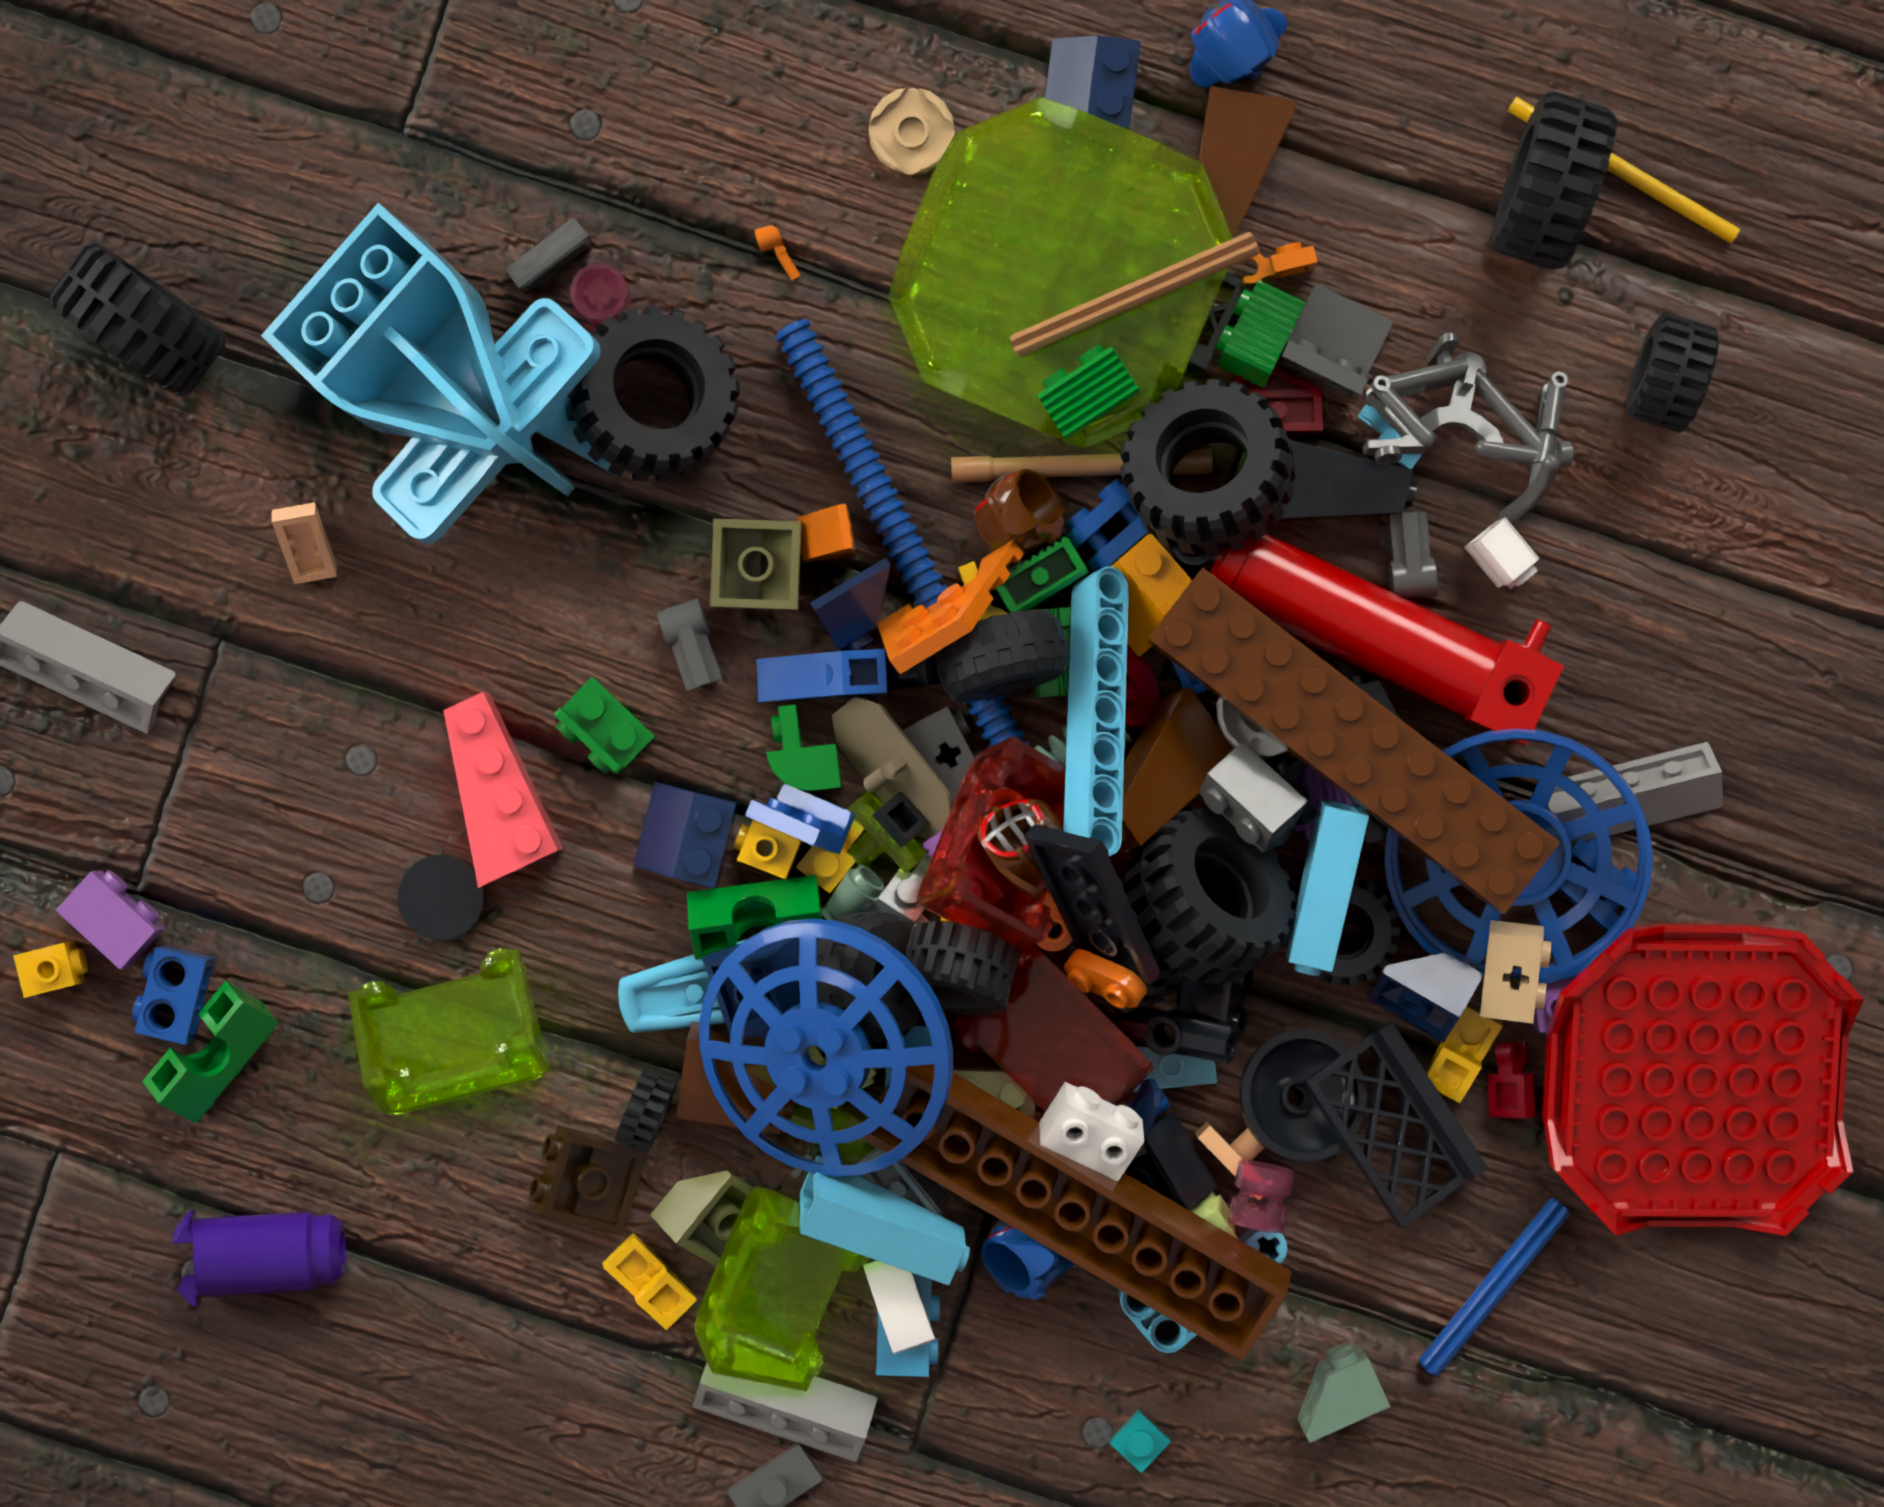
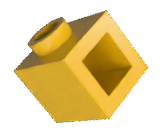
M753 819L750 827L742 824L733 848L740 851L737 858L738 861L787 879L802 841Z
M75 940L13 955L24 998L85 983L83 974L88 972L87 960L82 948L76 947Z

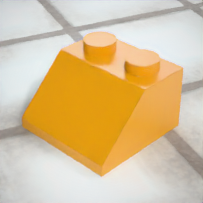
M1150 533L1111 566L1119 569L1128 581L1127 644L1138 657L1152 647L1147 642L1148 637L1192 582V579Z

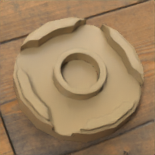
M920 88L897 89L883 97L872 111L868 129L871 148L879 162L891 171L907 176L927 174L940 166L951 152L955 136L953 116L945 102L931 91Z

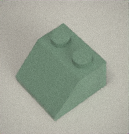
M1349 1342L1339 1344L1326 1351L1327 1358L1318 1362L1297 1417L1309 1443L1390 1407L1371 1362L1359 1344L1352 1347Z

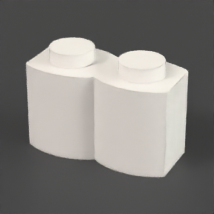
M1506 517L1491 524L1464 547L1497 588L1502 585H1507L1510 589L1514 586L1518 587L1538 571L1533 564L1538 561L1539 557Z

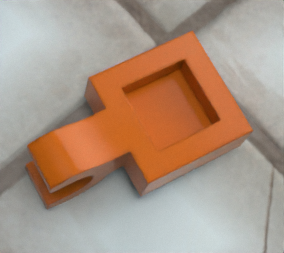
M1301 242L1290 243L1276 248L1277 254L1271 255L1270 258H1265L1259 253L1257 256L1238 263L1252 262L1257 267L1256 274L1243 278V286H1255L1258 280H1275L1313 271L1318 263L1314 245L1302 248Z

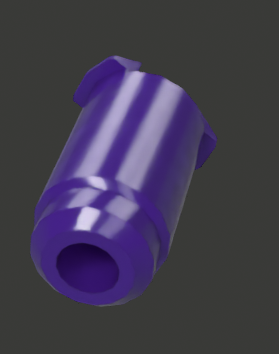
M190 1210L176 1226L173 1234L172 1244L193 1242L194 1274L184 1275L177 1289L192 1307H198L204 1297L314 1290L318 1285L336 1284L346 1272L347 1247L343 1223L333 1214L315 1215L311 1211L196 1219V1211Z

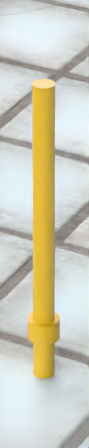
M1516 96L1507 112L1527 123L1531 113L1534 111V106ZM1611 153L1607 168L1608 172L1731 244L1735 240L1740 228Z

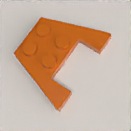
M1014 539L982 558L976 578L962 587L958 583L949 586L938 596V602L926 609L923 605L913 609L908 604L878 623L889 661L900 674L973 630L994 599L989 592L1005 583L1011 574L1006 566L1012 562H1019L1024 554Z

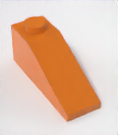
M846 504L835 505L797 517V522H802L801 554L804 563L856 556L850 512Z

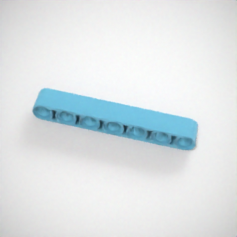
M1106 566L1078 581L1072 590L1064 831L1087 838L1093 837L1102 841L1109 852V856H1112L1118 852L1122 842L1129 587L1125 575L1119 569Z

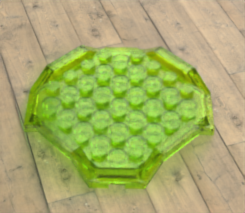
M1038 97L954 134L933 172L906 238L888 297L923 382L1085 449L1127 431L1134 420L1140 422L1143 419L1140 411L1149 402L1155 405L1161 401V393L1172 388L1173 392L1178 391L1193 351L1230 267L1024 357L1016 355L1010 340L1012 334L1233 238L1201 162L1164 144L1079 109ZM1099 343L1104 350L1114 345L1140 385L1141 391L1066 440L1037 397L1038 393L1045 389L1041 381L1062 367L1067 374L1082 365L1078 357Z

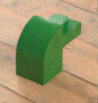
M779 706V716H773L771 719L774 742H782L783 750L766 752L769 765L776 776L787 785L800 790L812 791L842 787L837 744L803 748L798 706Z

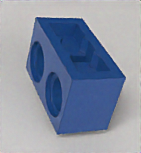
M166 945L156 947L154 954L149 953L142 971V978L147 979L144 995L137 997L132 1012V1020L137 1021L134 1033L183 1045L195 1042L200 1022L198 1013L204 1006L215 957ZM172 961L179 962L185 969V978L180 985L171 982L167 976V968ZM162 1003L168 1004L174 1010L175 1020L170 1027L164 1026L158 1021L157 1009Z

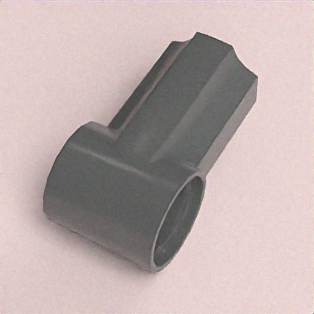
M1405 512L1388 515L1392 559L1388 564L1390 591L1406 599L1436 596L1438 590L1437 570L1434 558L1430 557L1427 512Z
M699 598L657 611L664 638L669 649H673L686 691L722 680L721 671L708 635H711Z

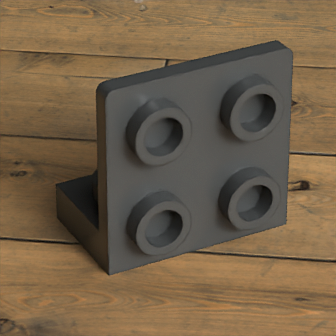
M1315 285L1277 362L1355 400L1361 395L1368 381L1366 377L1392 327V320L1321 285Z

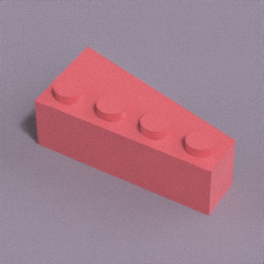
M481 692L443 710L478 888L563 850L489 692Z

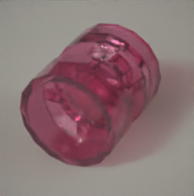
M602 263L590 264L579 270L572 280L570 288L572 303L581 316L594 326L599 327L609 317L618 319L622 311L631 308L633 302L631 289L620 272L612 266Z
M1239 1160L1234 1184L1240 1191L1239 1194L1231 1198L1227 1221L1249 1229L1283 1233L1288 1208L1282 1202L1283 1198L1291 1195L1295 1171L1259 1161ZM1253 1195L1268 1197L1267 1205L1253 1203Z

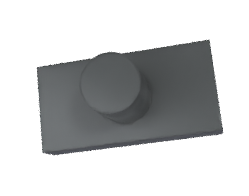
M797 1442L728 1488L727 1494L736 1507H784L823 1481V1475L803 1445Z

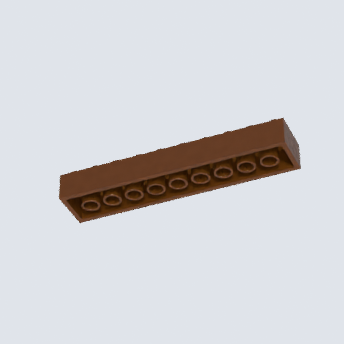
M1203 567L1147 639L1150 645L1498 913L1505 914L1560 844V841Z
M934 1064L907 1066L904 1091L897 1107L892 1113L913 1127H916L921 1120L930 1100L934 1081ZM953 1073L949 1098L938 1122L916 1148L899 1160L1241 1361L1244 1360L1288 1294L1292 1270L1126 1173H1123L1119 1181H1115L1041 1146L1039 1122ZM890 1081L877 1101L882 1104L886 1096ZM881 1126L862 1137L863 1140L886 1153L902 1142L901 1139Z

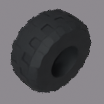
M1045 609L1011 612L980 620L971 632L934 653L936 668L943 691L954 701L960 702L996 698L1037 687L1063 675L1070 661L1068 644L1061 621Z
M858 912L835 919L836 921L866 930L886 941L905 956L912 927L897 915L883 912ZM818 939L817 966H826L842 971L861 981L866 986L884 968L874 958L851 946L832 940ZM897 980L881 998L896 1020L902 1037L905 1036L922 1016L912 996L900 986V982ZM818 981L819 1002L835 1005L845 1011L856 999L852 994L837 986ZM869 1011L858 1023L864 1031L868 1043H888L882 1027L875 1016Z

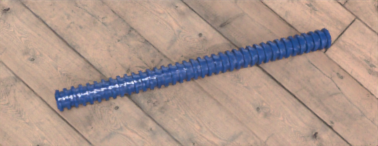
M809 319L797 320L779 330L775 339L777 342L783 343L784 346L781 348L783 354H789L790 359L787 362L789 366H795V377L802 379L803 382L800 384L802 390L808 391L809 395L806 396L808 402L815 404L812 410L815 415L820 414L821 419L819 423L821 427L826 426L828 429L825 435L828 439H833L834 443L831 445L833 450H838L841 454L837 458L840 463L845 462L847 467L844 468L846 475L851 474L853 478L850 481L852 487H858L859 491L856 494L859 499H864V510H870L872 515L869 517L871 523L876 522L878 526L875 529L877 535H883L884 540L881 543L884 547H889V558H895L897 564L894 565L896 571L901 570L903 574L900 577L902 583H908L910 588L906 591L908 595H914L916 599L913 601L914 606L923 605L926 609L938 602V596L948 586H942L940 582L943 578L941 573L936 574L933 568L936 567V563L934 560L929 561L927 556L930 552L928 548L923 549L921 545L924 542L922 536H916L915 531L918 529L915 524H910V513H904L902 508L905 506L903 500L898 501L896 497L899 494L897 488H891L892 478L885 476V465H879L877 460L880 458L878 452L873 453L871 449L874 446L872 440H866L867 430L866 428H860V417H854L852 412L855 410L853 404L847 403L846 399L849 398L847 392L840 390L843 384L840 379L835 380L834 375L836 371L834 367L829 368L827 365L830 359L828 355H822L821 351L824 348L821 343H816L815 339L818 337L816 332H810L809 327L811 323ZM1005 696L965 702L970 703L972 707L969 710L972 716L976 714L978 721L975 723L978 728L982 726L985 732L982 734L983 739H989L991 745L988 746L990 752L995 751L997 755L994 758L996 764L1001 762L1004 769L1000 772L1003 776H1008L1010 781L1007 782L1009 788H1016L1040 775L1043 769L1041 766L1036 767L1034 763L1036 759L1035 754L1030 755L1027 750L1030 744L1028 741L1023 742L1021 736L1024 733L1022 729L1017 730L1015 726L1018 723L1016 717L1011 719L1008 712L1012 709L1009 705L1005 706L1002 701L1005 699Z

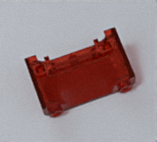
M1031 943L1019 953V960L1006 1009L1001 1013L975 1016L961 1014L953 1022L958 1028L954 1036L967 1050L972 1053L978 1048L983 1053L986 1052L1044 1112L1047 1111L1065 1082L1078 1088L1080 1086L1087 1087L1096 1092L1101 1099L1118 1106L1154 1070V1066L1148 1058Z

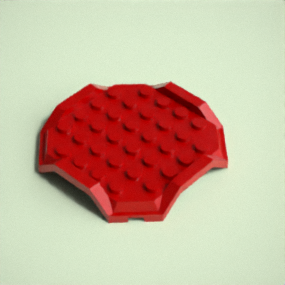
M1656 923L1627 928L1559 993L1547 1028L1542 1117L1550 1167L1616 1236L1646 1227H1735L1787 1236L1810 1214L1807 1209L1825 1192L1831 1194L1853 1173L1843 1123L1848 1037L1864 998L1844 976L1840 975L1825 959V955L1806 934L1798 930L1748 924Z

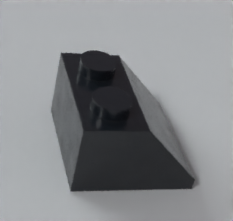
M1174 1111L1154 1120L1153 1125L1144 1136V1143L1124 1172L1188 1210L1218 1187Z

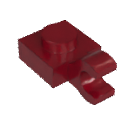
M1521 1041L1497 1043L1495 1054L1498 1072L1487 1073L1489 1117H1535L1534 1073H1523V1068L1529 1056L1528 1043Z

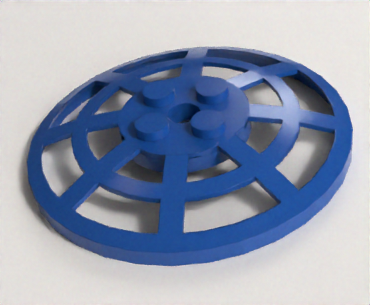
M1514 728L1489 731L1465 738L1442 750L1450 758L1463 754L1472 774L1502 798L1504 797L1496 782L1497 779L1528 777L1539 780L1530 801L1509 800L1508 802L1560 841V844L1511 906L1532 904L1540 922L1537 926H1544V938L1552 942L1551 951L1556 963L1549 964V968L1540 967L1538 983L1548 984L1582 972L1627 928L1633 927L1643 909L1650 888L1653 864L1650 830L1643 808L1632 788L1613 765L1592 749L1570 738L1542 730ZM1523 740L1553 745L1554 748L1545 767L1516 763L1490 768L1479 746L1492 742ZM1571 753L1585 759L1601 771L1619 791L1625 803L1600 811L1595 801L1583 788L1570 778L1562 775ZM1555 787L1561 788L1572 796L1585 810L1587 815L1562 823L1547 808ZM1633 820L1637 832L1639 850L1637 878L1633 890L1608 879L1612 858L1608 827ZM1388 828L1384 858L1387 886L1395 909L1407 930L1431 955L1446 952L1452 956L1459 955L1465 957L1475 964L1479 972L1484 974L1485 963H1483L1487 952L1490 920L1499 921L1502 913H1498L1486 904L1481 917L1473 914L1458 901L1450 890L1460 885V883L1446 872L1442 873L1441 868L1427 857L1425 858L1429 879L1405 891L1398 857L1400 837ZM1595 832L1598 845V860L1595 872L1571 862L1572 850L1570 840ZM1565 879L1587 889L1584 896L1574 907L1559 917L1556 916L1549 896L1560 888ZM1437 895L1453 917L1475 931L1466 956L1453 950L1436 937L1419 918L1413 907ZM1600 895L1625 907L1619 919L1603 937L1586 950L1574 956L1572 955L1563 931L1585 917L1597 903ZM1513 968L1511 977L1519 978L1522 968Z
M814 918L791 920L767 927L746 939L724 959L712 977L703 999L699 1020L700 1052L705 1074L714 1096L728 1118L746 1138L765 1153L789 1166L814 1174L819 1172L823 1175L835 1177L863 1175L884 1169L903 1159L927 1137L943 1112L949 1098L953 1078V1046L949 1026L939 1000L924 976L903 954L886 941L864 929L839 921ZM799 938V965L777 970L761 979L757 984H755L740 964L748 955L766 945L785 939ZM818 938L851 946L874 958L884 968L866 986L861 981L842 971L826 966H817ZM727 977L730 978L744 997L733 1019L730 1043L711 1040L710 1025L714 1002L720 987ZM897 980L908 990L920 1009L930 1033L932 1046L905 1048L904 1039L898 1024L888 1007L881 1000ZM799 981L800 1004L791 1007L783 1014L765 996L768 991L779 985ZM818 981L837 986L852 994L856 999L845 1011L835 1005L819 1002ZM752 1009L770 1027L764 1047L743 1045L745 1024ZM869 1011L875 1016L882 1027L889 1044V1049H870L867 1037L858 1024ZM809 1046H817L824 1051L827 1057L826 1065H819L810 1058L808 1053ZM714 1059L731 1061L733 1063L734 1071L742 1090L751 1104L757 1109L749 1120L737 1109L725 1090ZM746 1064L767 1066L770 1077L777 1087L766 1100L760 1096L753 1085L746 1069ZM934 1064V1081L930 1100L921 1120L916 1127H913L892 1113L897 1107L904 1091L907 1066ZM892 1067L889 1089L882 1104H880L862 1090L861 1087L867 1080L870 1068ZM790 1099L802 1106L812 1108L815 1130L799 1126L782 1117L778 1112ZM849 1101L869 1117L854 1127L834 1131L830 1108L840 1106ZM771 1122L778 1129L793 1137L819 1143L824 1163L794 1155L774 1144L761 1132ZM879 1126L902 1140L897 1147L874 1160L856 1165H843L837 1145L860 1139L875 1131Z

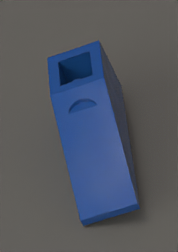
M885 649L835 651L756 659L759 703L848 699L855 696L862 698L889 697L887 653Z

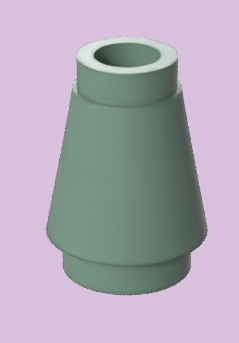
M859 865L856 869H849L826 906L822 909L823 916L826 920L836 921L835 919L843 915L863 912L875 904L880 897V893L884 890L882 880L873 870L865 865Z

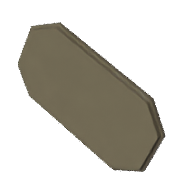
M855 696L832 715L836 744L864 779V787L869 792H874L883 805L901 791L929 823L917 836L928 840L953 822L948 789L885 707Z

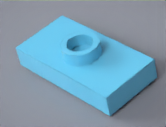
M1126 1047L1130 1092L1138 1091L1142 1081L1146 1079H1155L1159 1089L1217 1083L1215 1061L1176 1053L1160 1056L1146 1047Z

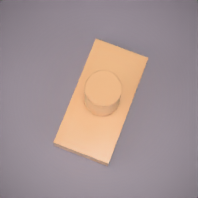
M315 502L272 510V524L294 584L337 577V564Z
M1208 1122L1204 1123L1195 1132L1197 1138L1258 1200L1271 1189L1267 1182L1249 1165L1264 1147L1254 1138L1248 1128L1231 1144Z

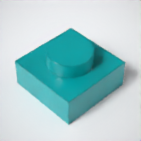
M1139 1409L1109 1440V1443L1141 1473L1171 1442L1170 1438Z

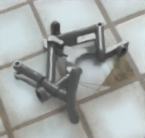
M1455 332L1445 333L1438 339L1427 355L1428 367L1390 376L1379 375L1372 382L1371 388H1368L1363 396L1364 402L1368 406L1374 407L1401 438L1367 440L1362 447L1363 454L1375 455L1376 463L1381 465L1396 463L1402 459V454L1422 455L1426 453L1435 441L1433 432L1439 427L1447 425L1462 426L1476 435L1478 442L1475 444L1474 449L1478 456L1530 464L1531 473L1528 488L1521 496L1500 511L1498 515L1499 521L1506 517L1513 524L1536 506L1552 487L1559 468L1570 467L1572 464V444L1569 441L1556 442L1568 377L1563 372H1555L1550 377L1549 383L1545 384L1540 390L1541 400L1535 430L1486 376V364L1479 355L1472 352H1463L1458 354L1452 361L1451 354L1459 344L1458 334ZM1453 385L1449 405L1433 409L1421 418L1401 398ZM1475 390L1526 446L1504 443L1496 427L1484 417L1470 410Z

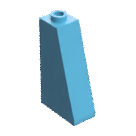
M1319 798L1316 812L1318 814L1314 817L1295 909L1294 924L1291 929L1286 953L1288 962L1295 963V971L1313 976H1320L1321 970L1333 971L1369 815L1362 807Z
M815 1157V1162L824 1163L822 1157ZM808 1172L800 1190V1234L946 1285L950 1284L955 1271L962 1272L967 1263L970 1247L966 1246L964 1227L859 1175L835 1177L823 1175L819 1172L815 1174Z

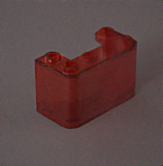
M1013 736L981 751L973 759L965 773L917 895L918 905L949 922L962 923L988 931L1015 948V951L1043 941L1053 925V919L1050 918L1051 909L1043 903L1047 888L1044 887L1045 882L1041 881L1033 885L1043 893L1038 899H1033L1018 890L996 868L980 843L976 830L984 812L994 808L996 805L1000 807L1023 799H1038L1047 803L1064 828L1066 767Z

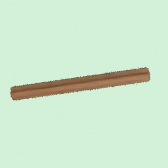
M1251 232L1244 233L1012 334L1010 337L1012 347L1019 357L1029 355L1257 256L1260 253L1259 246Z

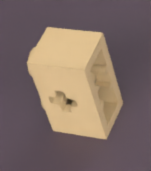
M1490 920L1480 1017L1533 1023L1535 1009H1544L1546 983H1538L1540 967L1549 968L1552 943L1543 941L1544 926ZM1513 966L1522 967L1519 978L1511 977Z

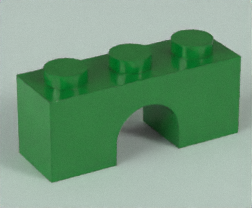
M816 875L687 892L688 927L695 960L738 945V940L742 933L752 927H770L791 920L823 919Z
M226 980L198 1013L213 1033L210 1043L200 1052L191 1055H184L169 1048L142 1081L160 1105L195 1124L213 1106L223 1090L241 1072L243 1066L261 1044L269 1038L271 1032L279 1024L260 1000Z

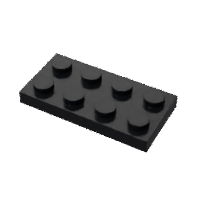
M1034 824L1024 835V838L1076 949L1086 950L1119 964L1138 975L1144 983L1151 985L1161 972L1153 956L1152 947L1147 942L1138 923V916L1133 911L1124 892L1123 883L1117 876L1110 861L1106 846L1102 841L1093 837L1087 838L1067 833L1060 829H1051Z

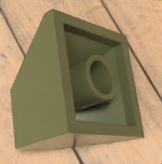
M726 1170L677 1181L650 1216L676 1244L729 1273L783 1206L772 1197Z

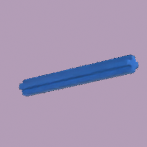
M1549 1199L1419 1358L1420 1365L1433 1376H1438L1570 1216V1211L1557 1199Z

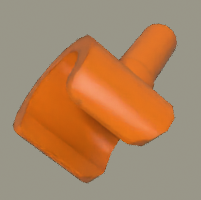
M771 225L756 229L755 236L760 251L765 252L774 249L778 260L791 281L801 276L786 252L787 250L783 245L778 229Z

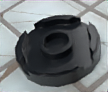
M450 854L430 855L415 862L403 875L398 889V908L405 923L418 935L434 941L452 940L469 932L480 920L485 907L484 886L478 888L475 869L466 860Z

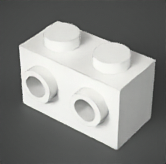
M1067 1082L1063 1084L1039 1122L1041 1146L1115 1181H1119L1144 1143L1143 1119L1134 1110L1124 1105L1115 1106L1101 1099L1093 1090L1083 1086L1078 1088Z

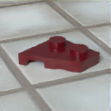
M1274 367L1265 388L1252 384L1249 380H1244L1241 376H1236L1233 373V382L1247 386L1249 395L1252 392H1258L1267 400L1269 408H1275L1281 418L1287 436L1322 435V388L1304 380H1295L1287 372Z

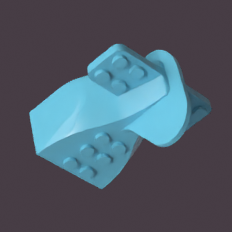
M377 203L261 335L318 392L334 405L373 430L412 437L377 478L373 485L372 493L375 501L410 536L422 543L431 544L439 540L506 464H523L567 496L576 488L553 463L532 446L531 436L595 365L601 352L598 341L551 299L542 298L531 304L510 329L494 344L488 311L478 291L426 240L380 203Z

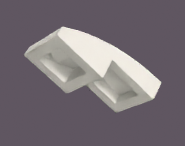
M880 1261L863 1265L893 1354L895 1355L935 1341L913 1273Z

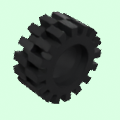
M645 1068L637 1081L630 1101H628L615 1141L648 1154L667 1114L678 1081Z

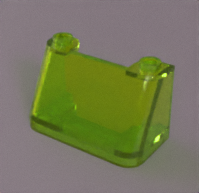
M496 949L489 952L486 956L487 958L480 963L481 973L410 992L398 994L396 989L387 986L386 983L381 981L369 982L362 985L358 990L348 992L363 1087L382 1112L388 1114L406 1113L530 1081L545 1075L549 1071L545 1044L523 959L518 949Z
M753 1187L746 1196L696 1317V1337L711 1372L807 1392L813 1376L819 1374L823 1362V1355L818 1348L814 1334L842 1270L848 1272L858 1271L861 1265L863 1266L868 1262L869 1257L800 1234V1202L774 1190Z

